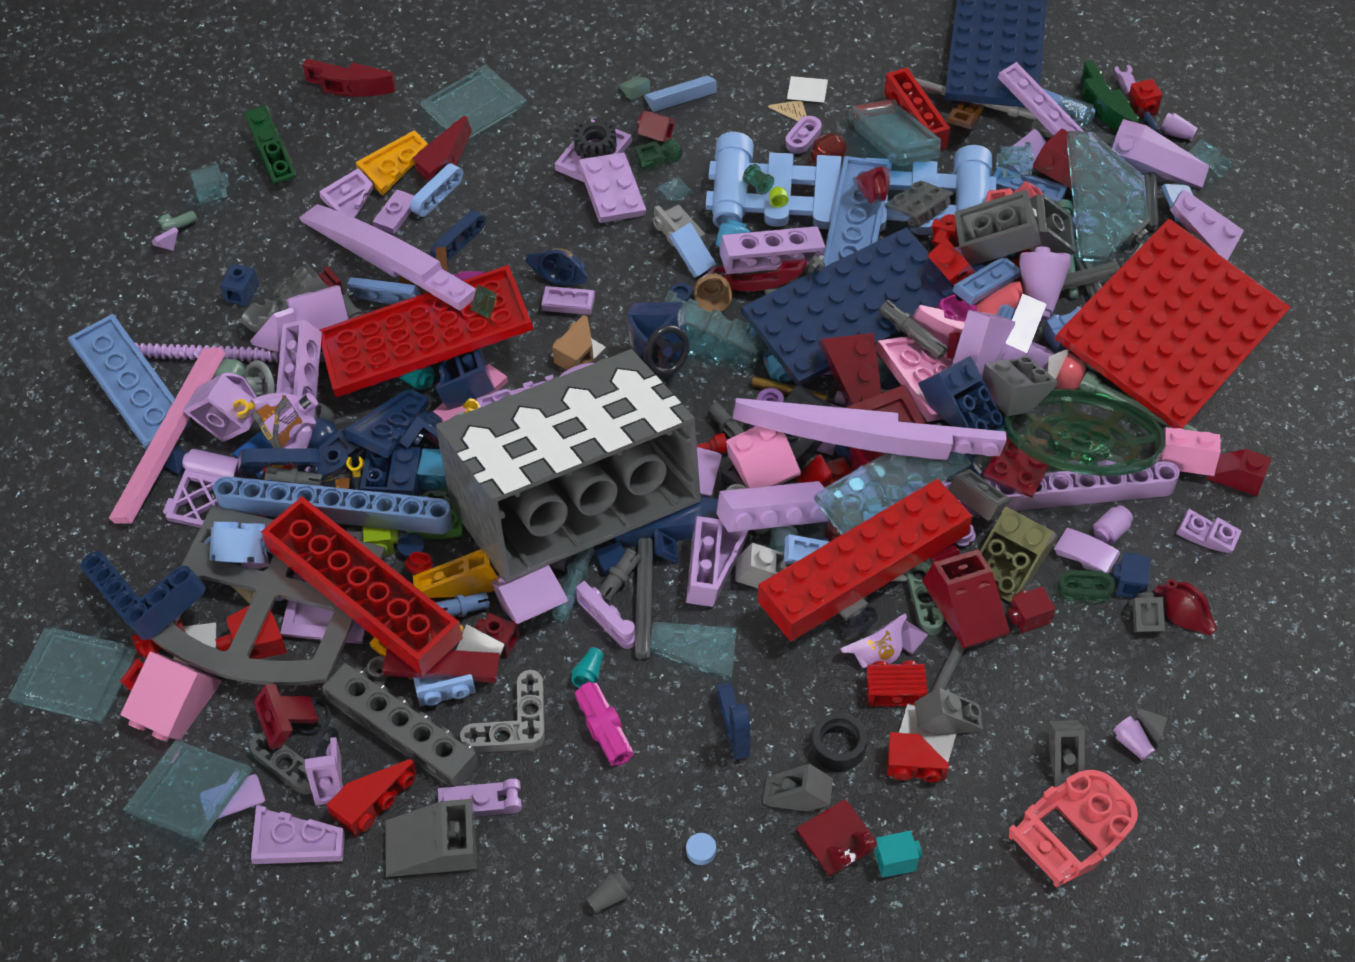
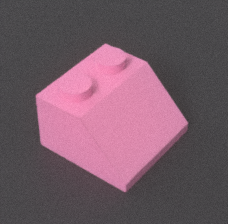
M756 426L726 440L728 456L747 488L776 486L801 475L787 437L783 432Z
M1167 427L1161 431L1160 462L1174 463L1181 472L1215 475L1221 452L1220 434Z

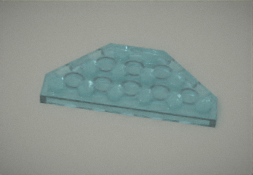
M1069 131L1066 137L1079 260L1103 262L1130 237L1131 233L1146 218H1149L1144 176L1093 132Z

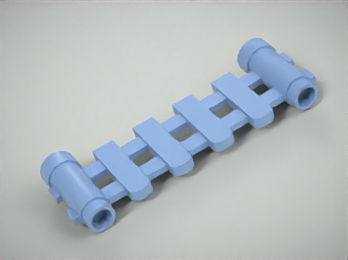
M727 132L717 139L715 161H710L709 179H714V190L707 191L706 210H712L715 226L719 228L722 223H727L728 219L742 223V217L745 212L764 213V221L770 226L779 227L786 225L790 214L813 216V225L815 227L818 226L819 229L830 228L842 170L841 156L817 155V167L793 165V154L770 152L769 164L752 163L754 144L749 136L739 132ZM967 145L960 148L954 155V174L937 173V162L916 160H913L912 172L891 171L889 189L907 190L913 183L921 180L955 193V205H949L947 209H944L935 217L932 216V219L927 220L919 228L910 227V230L919 235L933 233L932 223L934 219L940 221L944 215H955L954 212L985 203L987 191L996 190V177L991 176L992 153L987 148L979 145ZM865 158V159H871V160H878V161H886V162H889V159ZM748 181L767 182L766 194L747 193ZM791 184L815 185V196H790ZM776 186L785 188L788 193L789 202L781 208H774L769 203V191ZM884 205L880 231L886 228V220L908 221L910 219L909 215Z

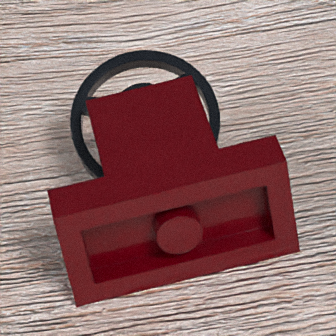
M266 684L254 701L269 748H281L292 732L290 723H292L293 728L298 733L312 736L316 735L331 722V711L325 701L302 696H280L277 686L274 684ZM316 704H320L327 709L328 716L325 722L320 718ZM317 723L320 727L314 730H303L296 724Z

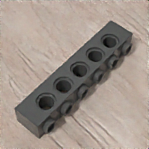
M344 663L322 686L327 702L408 759H411L448 787L462 786L479 767L476 751L467 742L461 743L456 740L447 728H439L434 725L425 713L421 711L417 713L411 709L409 703L402 697L395 698L383 684L380 682L374 683L369 680L360 668L355 667L353 669ZM358 693H363L361 696H354ZM378 708H385L382 711H375ZM402 722H406V723H407V724H405L404 726H400V727L397 726L399 723H402ZM424 737L429 738L428 740H426V741H424V742H419V741H418L419 739L424 738ZM443 753H451L447 757H440Z

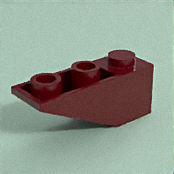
M466 115L455 121L447 130L437 136L412 158L417 172L428 182L446 165L451 163L457 166L472 133Z

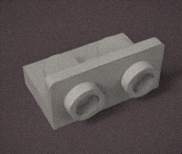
M659 205L654 207L653 223L657 230L662 231L666 235L668 242L672 246L674 244L669 235L690 222L702 242L705 241V233L680 205L663 211Z

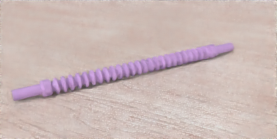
M135 343L143 356H147L149 359L152 356L155 359H158L160 356L162 359H166L168 356L170 360L173 357L177 360L181 357L184 360H187L188 357L194 360L195 357L198 359L203 349L209 348L208 345L204 348L201 345H198L197 348L191 345L188 348L186 344L183 347L179 344L176 347L173 344H170L168 347L166 344H162L160 347L158 343L154 346L151 343L147 346L144 343H141L140 346ZM219 346L225 352L223 357L225 359H239L241 362H244L245 359L251 362L253 359L254 361L261 360L263 363L266 360L269 363H272L273 360L279 363L280 352L266 350L265 348L259 350L258 347H255L252 350L251 347H248L245 350L243 346L240 349L236 346L233 349L229 346L225 349L223 346ZM320 352L319 362H326L323 352Z

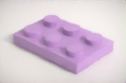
M615 129L617 150L613 154L623 153L632 142V136ZM592 139V140H589V142H599V141H602L601 139ZM574 141L555 162V170L584 182L578 166L581 156L576 154Z
M625 152L579 159L578 166L599 223L645 215L646 207Z

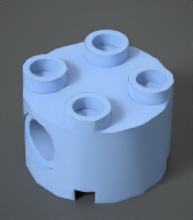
M214 522V526L211 527L209 560L265 563L266 545L261 533L265 528V524L241 523V528H238L239 522Z

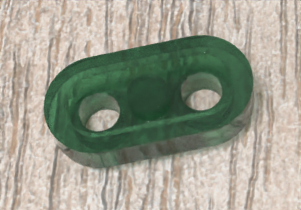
M1067 570L1061 574L1058 582L1059 592L1068 599L1105 601L1111 598L1115 589L1113 577L1108 573L1099 571Z

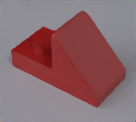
M819 454L801 471V475L795 477L796 483L819 481L824 489L830 492L841 488L853 475V472L844 457L826 463L822 455Z

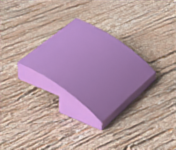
M335 285L316 292H307L286 299L288 308L292 307L295 311V321L304 319L318 330L348 320L340 286Z

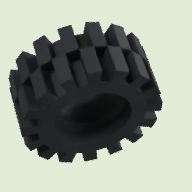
M588 119L587 124L581 122L580 127L577 126L573 133L574 148L577 156H581V159L610 155L616 152V130L612 127L611 123L607 124L606 120L599 122V119H595V122H591V119ZM592 139H601V140H602V141H599V142H589V140H592Z

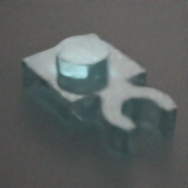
M1200 139L1189 151L1191 155L1213 168L1215 174L1223 177L1233 164L1231 159L1220 157L1221 151L1203 139Z

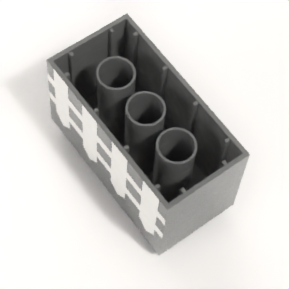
M632 349L610 358L601 359L579 370L554 377L540 385L514 395L505 396L496 402L464 414L456 415L449 420L436 424L451 508L479 547L489 557L492 565L505 583L701 501L695 417Z

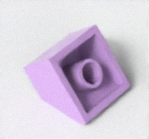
M549 565L505 583L500 575H498V579L491 582L502 611L517 624L568 601Z

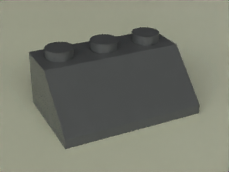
M1027 189L954 212L959 246L970 266L1041 245L1039 229Z

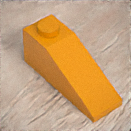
M480 549L414 575L413 584L429 598L455 597L457 595L466 597L481 592L495 591L491 582L498 579L500 574L492 565L489 557Z

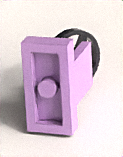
M326 726L317 733L310 748V759H305V770L315 806L327 804L343 788L341 754L338 746L339 733L337 729L331 726ZM325 735L324 740H323L322 743L320 744L319 751H318V753L316 754L318 745H319L321 739L323 738V736Z

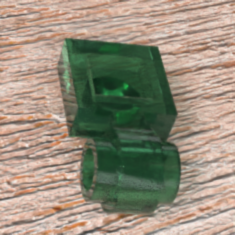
M673 139L666 140L662 146H659L658 142L655 141L635 147V154L642 169L664 164V157L670 162H677L681 159L683 152L679 142Z

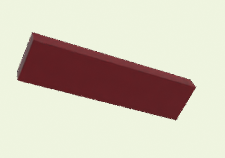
M387 648L383 674L384 676L445 680L471 674L473 681L497 683L500 653L450 650L422 677Z

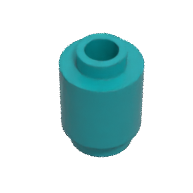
M427 366L426 368L403 374L399 378L418 390H424L432 385L434 370Z

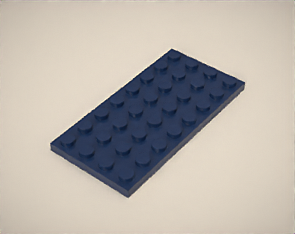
M957 0L944 100L1026 108L997 77L999 72L1017 62L1040 86L1047 0Z
M906 227L825 266L819 272L815 271L742 306L741 313L797 386H801L831 371L823 351L817 343L821 339L874 333L876 346L879 340L894 339L904 334L903 331L899 332L896 330L895 325L879 314L881 306L887 300H890L903 312H908L913 316L920 305L936 308L941 299L956 295L957 300L961 301L963 299L953 292L954 286L931 261L927 256L929 253Z

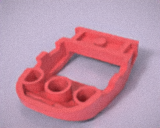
M1085 770L1068 777L1066 782L1054 788L1052 786L1046 790L1043 797L1035 805L1032 804L1024 814V820L1017 827L1012 825L1009 828V838L1011 841L1014 839L1054 881L1053 885L1057 888L1093 870L1127 837L1137 821V806L1133 798L1111 776L1097 770ZM1057 809L1097 851L1083 862H1080L1040 820Z

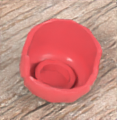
M1068 352L1056 377L1058 382L1055 388L1075 390L1080 387L1086 374V365L1073 352Z

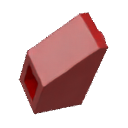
M890 732L887 776L894 777L897 780H909L911 778H923L927 782L946 780L949 763L920 734Z

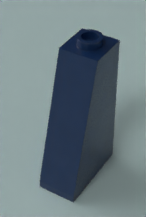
M701 497V501L615 537V543L620 541L622 547L636 546L640 538H651L654 543V532L656 530L676 539V541L692 539L697 516L719 519L716 515L719 499Z

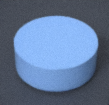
M697 833L691 836L686 844V853L689 860L697 865L710 863L716 855L715 840L705 833Z

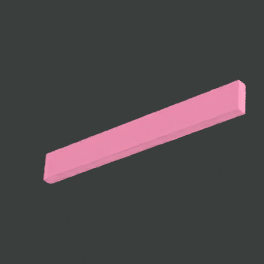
M220 347L202 350L113 509L109 519L114 523H133L190 419V416L182 410L196 388L212 379L225 356V352Z

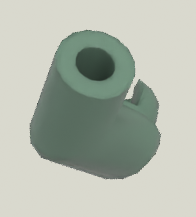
M193 211L186 212L175 218H171L169 214H164L159 218V223L162 225L161 228L165 231L174 227L177 229L183 228L197 221V216Z

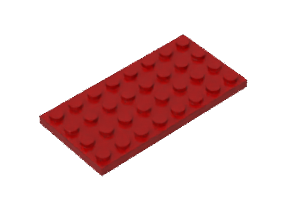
M509 265L463 280L477 290L478 297L461 311L428 292L319 329L322 332L321 346L335 396L348 395L362 388L374 386L391 378L400 377L403 374L426 368L429 365L446 361L452 357L473 352L481 347L496 344L502 340L534 330Z

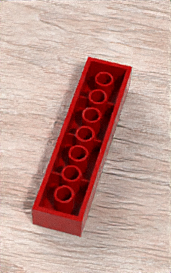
M937 478L759 583L758 603L791 642L967 536L970 531L972 515Z
M301 496L261 531L265 545L271 553L422 677L463 639L458 620L304 497Z

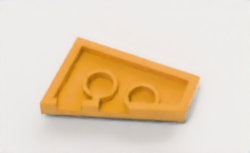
M414 130L357 161L356 167L384 195L414 165L412 158L420 150H423L428 143Z

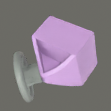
M258 360L252 361L246 367L244 377L233 373H223L197 387L182 411L219 440L225 442L249 430L255 420L252 416L255 412L254 410H250L247 417L239 418L236 413L244 411L246 407L239 406L238 408H233V403L238 399H244L249 403L252 398L265 395V381L267 394L275 393L272 373L265 363ZM258 368L261 370L258 377H251L254 369Z

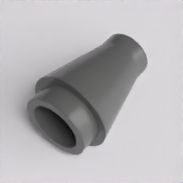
M617 871L613 875L609 873L586 900L597 914L601 910L628 898L627 894L633 889L623 875Z

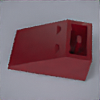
M979 549L933 562L922 582L963 649L1009 635V627L993 572Z

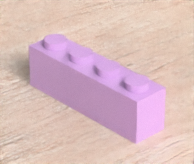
M819 481L720 491L716 515L728 532L828 522L832 498Z

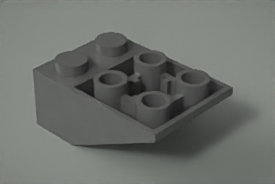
M471 799L440 801L386 820V877L477 869L475 813Z

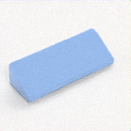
M707 75L645 94L644 98L651 110L656 112L717 93V82L714 78Z

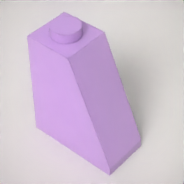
M968 310L952 364L971 356L981 377H983L985 363L996 361L1014 329L1016 321L995 314Z

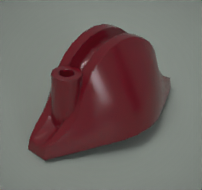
M884 166L876 167L854 177L859 190L870 204L876 203L877 199L880 202L886 200L891 182V170Z
M1169 579L1166 585H1158L1152 591L1154 597H1163L1164 614L1174 624L1210 636L1217 630L1210 612L1209 603L1202 592L1195 586L1187 582H1176L1174 579Z

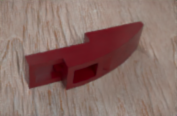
M307 58L303 63L306 81L322 85L324 93L362 97L384 95L396 91L394 72L353 62L348 68Z

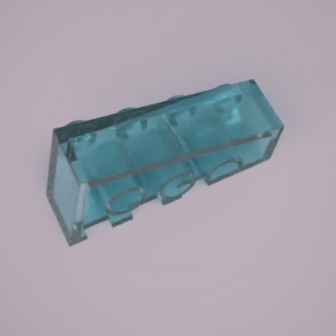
M671 290L668 291L664 302H684L687 336L690 345L689 352L691 354L756 370L765 350V343L750 324L736 318L730 321L720 311L713 309L712 312L698 307L699 302L692 299L686 302L677 298L678 293Z

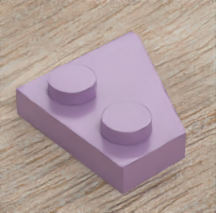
M358 168L319 191L320 198L330 209L355 218L372 192L373 184Z

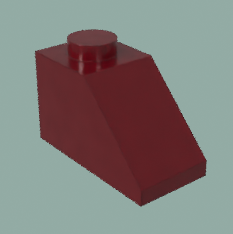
M1247 449L1220 454L1215 475H1207L1206 479L1258 496L1272 458Z

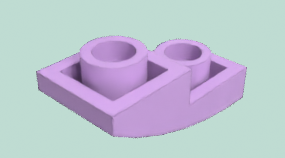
M1188 509L1176 534L1201 546L1231 554L1242 531L1218 517L1212 522Z
M1066 528L1054 548L1057 555L1079 561L1084 569L1108 575L1120 555V552L1112 546L1070 528Z

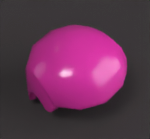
M956 295L941 299L936 309L944 311V318L964 323L968 310L977 311V307L974 304L970 306L964 300H957Z

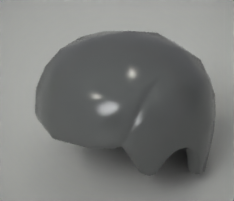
M266 298L265 305L251 304L243 313L241 323L257 334L274 313L280 312L279 304L276 301Z

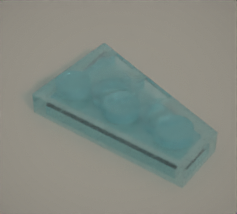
M653 622L650 652L680 663H690L698 666L699 670L703 672H714L722 675L723 679L732 682L737 628Z

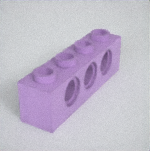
M818 226L722 235L719 253L726 274L778 269L782 261L807 259L808 264L814 255L817 257L820 255L824 256L825 245Z
M304 319L283 324L276 393L285 392L297 395L300 399L306 393H310L316 399L322 332ZM315 408L310 411L313 418L315 417Z

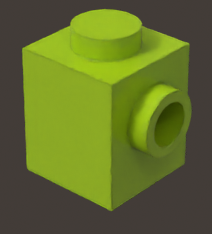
M363 526V542L384 546L386 549L384 556L394 554V544L399 541L398 530Z

